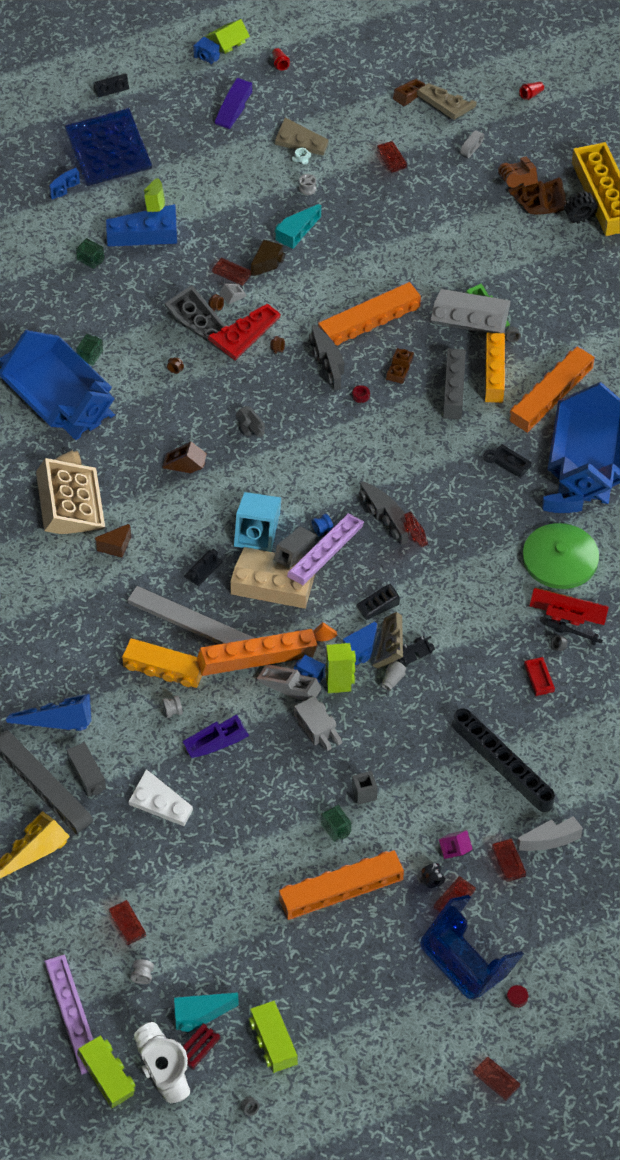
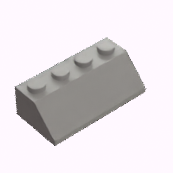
M441 289L434 302L431 321L437 325L482 333H504L511 301Z

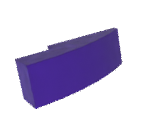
M240 78L235 80L222 103L215 124L228 129L232 127L244 110L245 102L252 94L251 82Z
M236 714L221 724L216 721L187 738L183 743L190 757L195 758L233 745L248 737L249 734L242 720Z

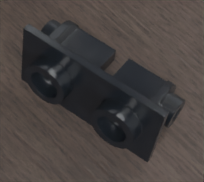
M127 73L99 80L93 84L98 98L130 89Z
M215 549L208 550L184 577L200 586L223 562L217 557L218 552Z
M424 636L415 639L413 641L414 644L410 646L404 644L403 657L397 661L407 666L417 660L414 654L416 652L420 659L432 654L435 647L432 643L429 644L428 642L432 637L424 638Z

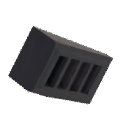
M388 584L359 602L356 606L363 617L368 620L398 606L400 596L394 587ZM367 605L371 608L370 612L366 608Z

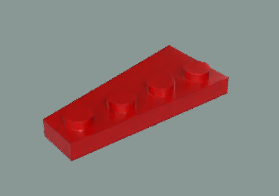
M267 303L249 313L245 318H240L234 324L221 328V331L212 333L208 336V340L236 361L280 318L281 313Z

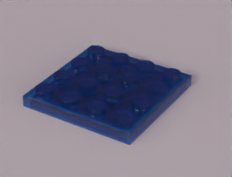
M130 108L65 125V131L87 186L152 168V163Z

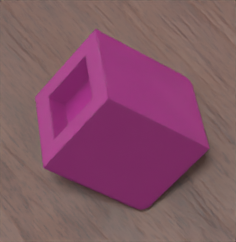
M467 830L450 833L439 839L444 859L462 856L472 850Z

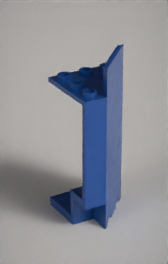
M25 330L16 346L0 358V377L50 427H63L75 440L79 439L81 434L87 429L91 431L101 425V420L104 418L115 416L109 409L115 399L109 394L112 387L60 336Z
M601 382L559 400L557 404L547 470L559 479L558 493H561L563 498L566 495H582L584 501L598 499L602 503L609 504L610 490L613 486L620 484V398Z

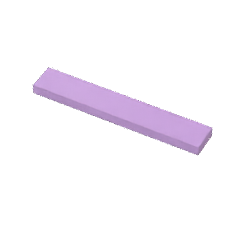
M348 513L288 571L287 577L304 585L363 527L364 521Z
M61 955L45 960V966L80 1072L85 1074L88 1071L77 1055L78 1048L92 1041L93 1037L66 957Z

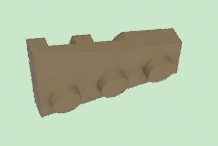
M429 83L418 89L417 92L419 97L453 120L472 110L477 104L474 100L470 102L463 100L461 95H450L447 90Z
M284 118L275 139V145L291 149L305 148L310 153L324 156L328 146V139Z
M398 612L384 618L372 664L377 669L403 657L402 615Z

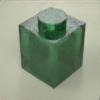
M88 238L76 248L77 260L93 269L104 261L103 246Z
M86 334L76 348L77 354L88 364L94 366L103 352V340L97 336Z
M339 805L321 814V824L334 842L349 836L352 822Z

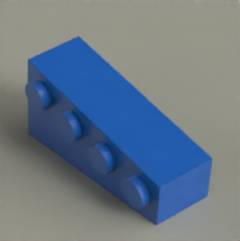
M176 204L164 206L160 212L142 211L107 219V245L177 244Z

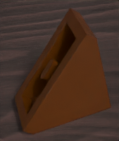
M127 524L95 537L96 550L123 558L131 539V526Z

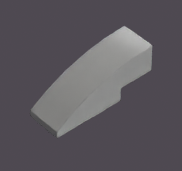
M265 665L257 677L260 683L302 701H306L314 696L317 697L322 689L317 678L302 676L298 670Z
M574 816L558 825L551 819L518 837L516 848L519 851L557 848L580 839L583 828Z

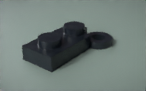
M503 444L496 450L489 449L483 454L485 462H496V464L519 478L527 472L532 464L531 461Z

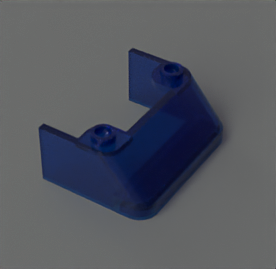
M470 895L451 898L422 936L421 947L466 998L476 999L505 979L524 953L519 951L507 954L502 958L492 960L488 964L463 937L467 931L468 923L460 912L472 898Z

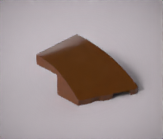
M560 178L546 183L539 181L526 187L521 184L508 190L529 214L557 213L565 209L566 197Z

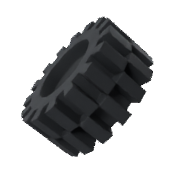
M584 191V193L579 192V195L573 194V198L570 196L568 198L569 201L566 200L564 210L572 223L577 222L579 224L581 221L585 222L586 219L589 221L591 216H595L594 213H597L598 206L591 193Z

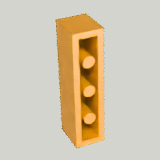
M487 333L485 345V402L503 403L505 390V333Z
M130 639L122 656L123 667L130 671H139L150 677H160L167 682L181 683L185 687L197 688L202 678L197 657L136 639Z

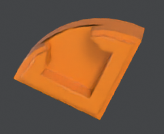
M324 622L313 630L316 641H328L338 636L337 631Z

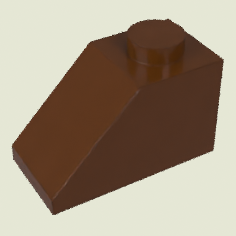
M189 442L167 452L162 468L193 473L204 467L207 453L193 442Z

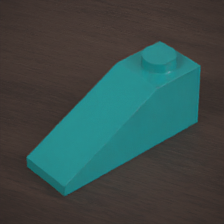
M317 204L285 218L275 228L276 241L294 249L321 218V205Z
M238 993L174 998L176 1030L192 1031L201 1027L203 1023L206 1024L239 1006Z

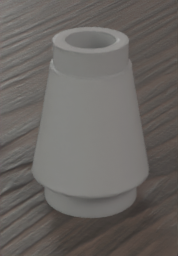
M398 661L390 663L381 686L391 691L406 675V667Z

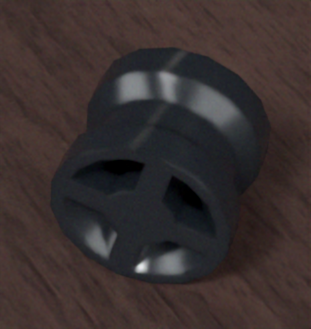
M438 863L429 864L421 870L422 877L426 879L425 884L427 888L438 887L446 881L445 876L441 874V867Z

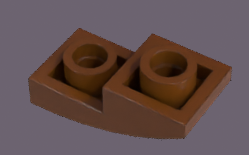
M397 348L392 358V364L387 372L386 380L404 384L414 352Z

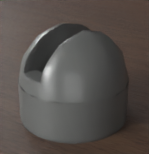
M512 326L506 330V338L509 342H517L520 339L521 334L517 327Z
M555 635L551 641V647L556 651H564L567 649L568 640L563 636Z
M246 1097L240 1104L242 1111L247 1116L255 1115L260 1108L259 1102L253 1097Z

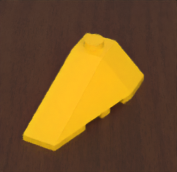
M42 811L24 829V832L27 834L22 839L14 841L12 852L6 853L0 858V878L62 848L70 836L53 818Z

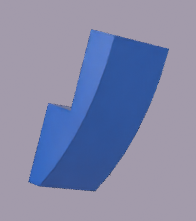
M77 168L60 175L49 185L51 199L62 197L67 194V188L80 184Z
M561 493L549 494L543 497L542 509L543 511L554 513L582 511L584 500L582 495L563 498Z

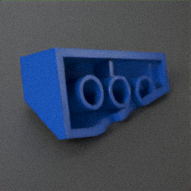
M84 694L66 698L59 705L48 703L40 707L38 711L36 708H30L9 714L6 722L81 731L86 729L92 721L90 695Z

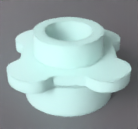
M298 148L295 151V156L292 157V161L307 164L311 153L305 148Z

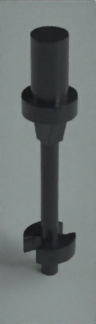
M551 619L547 622L546 626L559 630L558 632L561 634L563 632L576 634L592 640V645H596L597 642L603 643V640L598 639L599 634L595 633L594 636L571 629L565 622L560 623Z

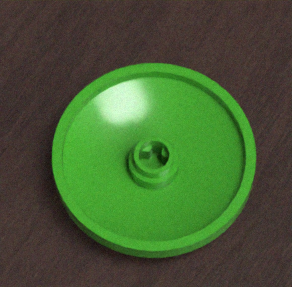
M564 523L548 524L533 531L525 541L523 548L524 566L532 578L545 586L556 589L578 587L586 583L594 575L598 567L599 550L595 541L587 532L576 526Z

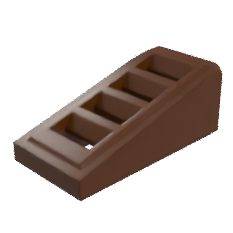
M414 79L394 89L393 100L402 106H406L418 97V89L426 84L418 79Z

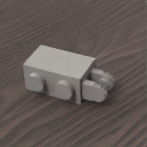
M315 696L294 706V717L314 746L321 743L326 751L330 750L331 744L327 740L329 738H332L337 746L342 744V740L335 730L337 725L332 716L329 717L324 704L321 701L319 702Z

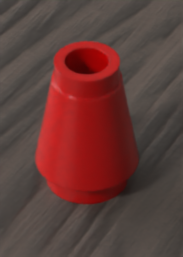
M274 49L272 55L275 68L281 71L286 70L290 65V59L281 49Z
M540 81L523 84L519 89V94L522 99L530 100L544 90V85Z

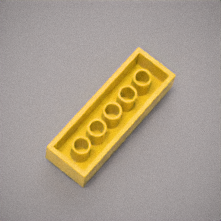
M606 142L574 148L572 165L584 191L591 193L598 206L595 215L605 236L619 234L620 171Z

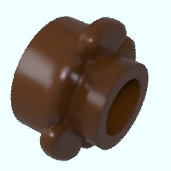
M214 294L210 297L208 305L213 311H220L224 306V299Z
M275 336L270 343L271 350H274L275 354L283 352L285 349V340L279 336Z
M174 357L168 360L167 368L170 372L178 374L180 371H183L184 364L180 358Z

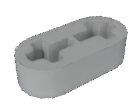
M475 130L462 145L460 154L470 158L481 145L484 134Z

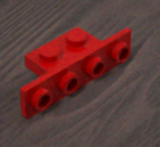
M539 588L533 589L530 607L546 610V615H550L551 619L561 621V618L566 619L573 625L584 624L585 621L605 625L609 609L606 605Z

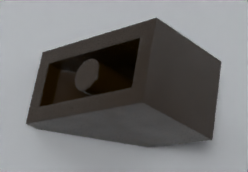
M263 239L251 263V276H257L277 269L279 264L283 263L285 259L283 245Z

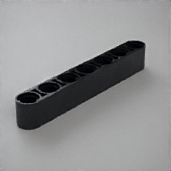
M460 708L456 710L453 721L454 730L533 806L541 812L551 811L555 799L553 789L468 709Z

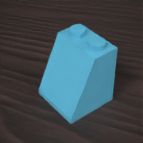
M244 492L236 513L234 547L272 551L280 516L281 497Z

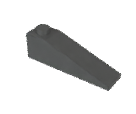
M192 285L164 304L177 320L207 340L209 335L221 331V328L226 326Z

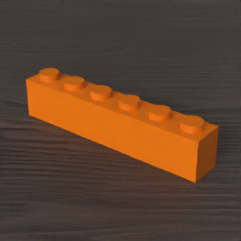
M408 282L319 322L318 328L323 330L335 345L338 346L346 340L354 339L358 335L369 332L379 325H385L388 321L400 318L410 311L417 310L420 307L421 295Z
M578 346L573 351H569L562 362L559 361L555 368L548 372L540 383L535 384L529 394L523 396L519 404H515L511 408L510 422L528 433L559 400L593 369L595 357Z
M307 629L201 647L197 656V662L201 675L205 676L302 659L304 655L313 657L318 645L313 630Z
M395 850L385 851L376 857L364 858L356 864L344 865L338 870L324 872L318 877L306 878L301 883L286 885L279 890V901L287 919L290 920L402 881L404 869Z

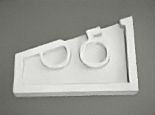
M147 769L129 800V805L182 826H185L193 811V806Z

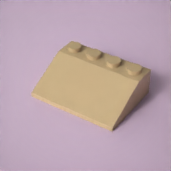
M45 458L36 471L44 531L69 534L104 529L105 522L96 468Z
M244 547L231 578V595L306 609L315 574L304 585H301L287 577L288 571L296 564L288 568L274 561V552Z

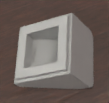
M224 284L220 291V295L227 304L247 296L239 284Z

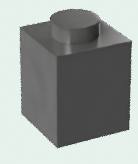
M372 771L352 775V790L357 805L377 800L378 787Z

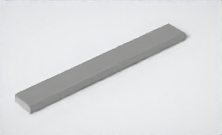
M139 586L135 588L128 598V604L218 644L254 639L250 635Z

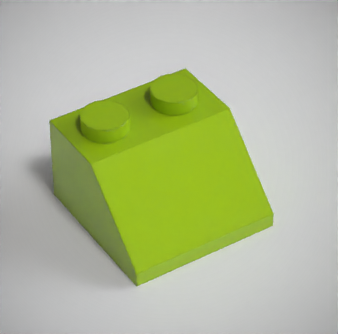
M242 19L223 25L204 37L219 45V53L224 52L226 54L233 50L232 47L234 45L238 47L246 43L245 39L250 36Z

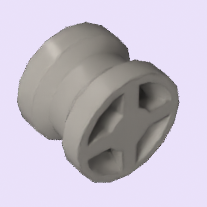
M311 174L302 175L299 179L300 193L307 196L316 192V178Z
M178 695L174 696L173 699H162L167 718L172 717L174 714H183Z
M135 960L133 962L134 971L131 973V980L139 984L151 983L152 976L150 974L154 970V964L148 960Z

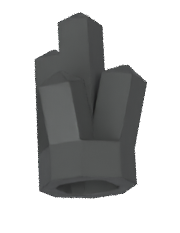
M249 406L238 410L236 420L240 424L244 435L250 436L254 433L257 437L262 438L266 427L256 412Z

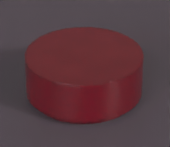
M363 385L354 387L352 390L353 400L358 403L367 402L370 399L369 388Z
M521 985L512 986L507 993L508 1003L516 1008L525 1006L529 996L527 989Z

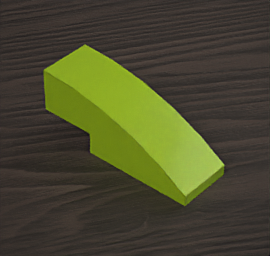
M157 178L144 189L147 212H160L165 205L162 182Z

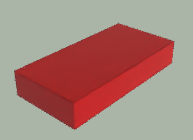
M540 657L524 661L535 696L555 692V687L544 658Z

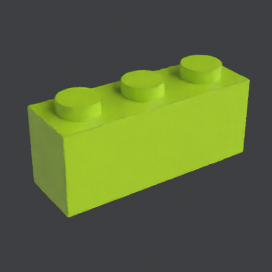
M350 643L326 645V683L328 693L350 692L351 684H355L356 655L355 650L351 651Z
M275 1000L251 1008V1017L248 1018L249 1025L258 1034L256 1041L260 1049L263 1048L265 1051L263 1057L266 1066H271L273 1073L298 1065V1055Z
M100 1035L78 1048L77 1055L112 1109L132 1097L136 1086L130 1076L126 1077L123 1072L124 1066L118 1057L115 1059L111 1053L113 1049L107 1039L103 1040Z

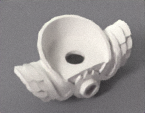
M151 1022L142 1025L135 1032L134 1039L145 1063L142 1069L146 1077H152L160 1094L164 1096L165 1101L168 1103H177L186 1099L190 1094V1088L184 1074L187 1070L188 1059L185 1049L175 1040L166 1039L156 1023ZM159 1057H165L168 1060V1066L164 1070L158 1069L155 1065L156 1059Z

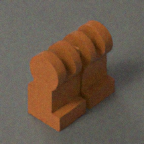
M527 156L521 157L518 163H503L498 168V174L509 187L514 188L519 184L528 186L538 183L536 166Z

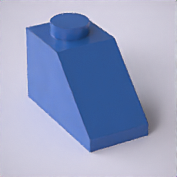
M376 622L343 639V643H350L351 651L355 650V666L367 662L372 657L377 636Z

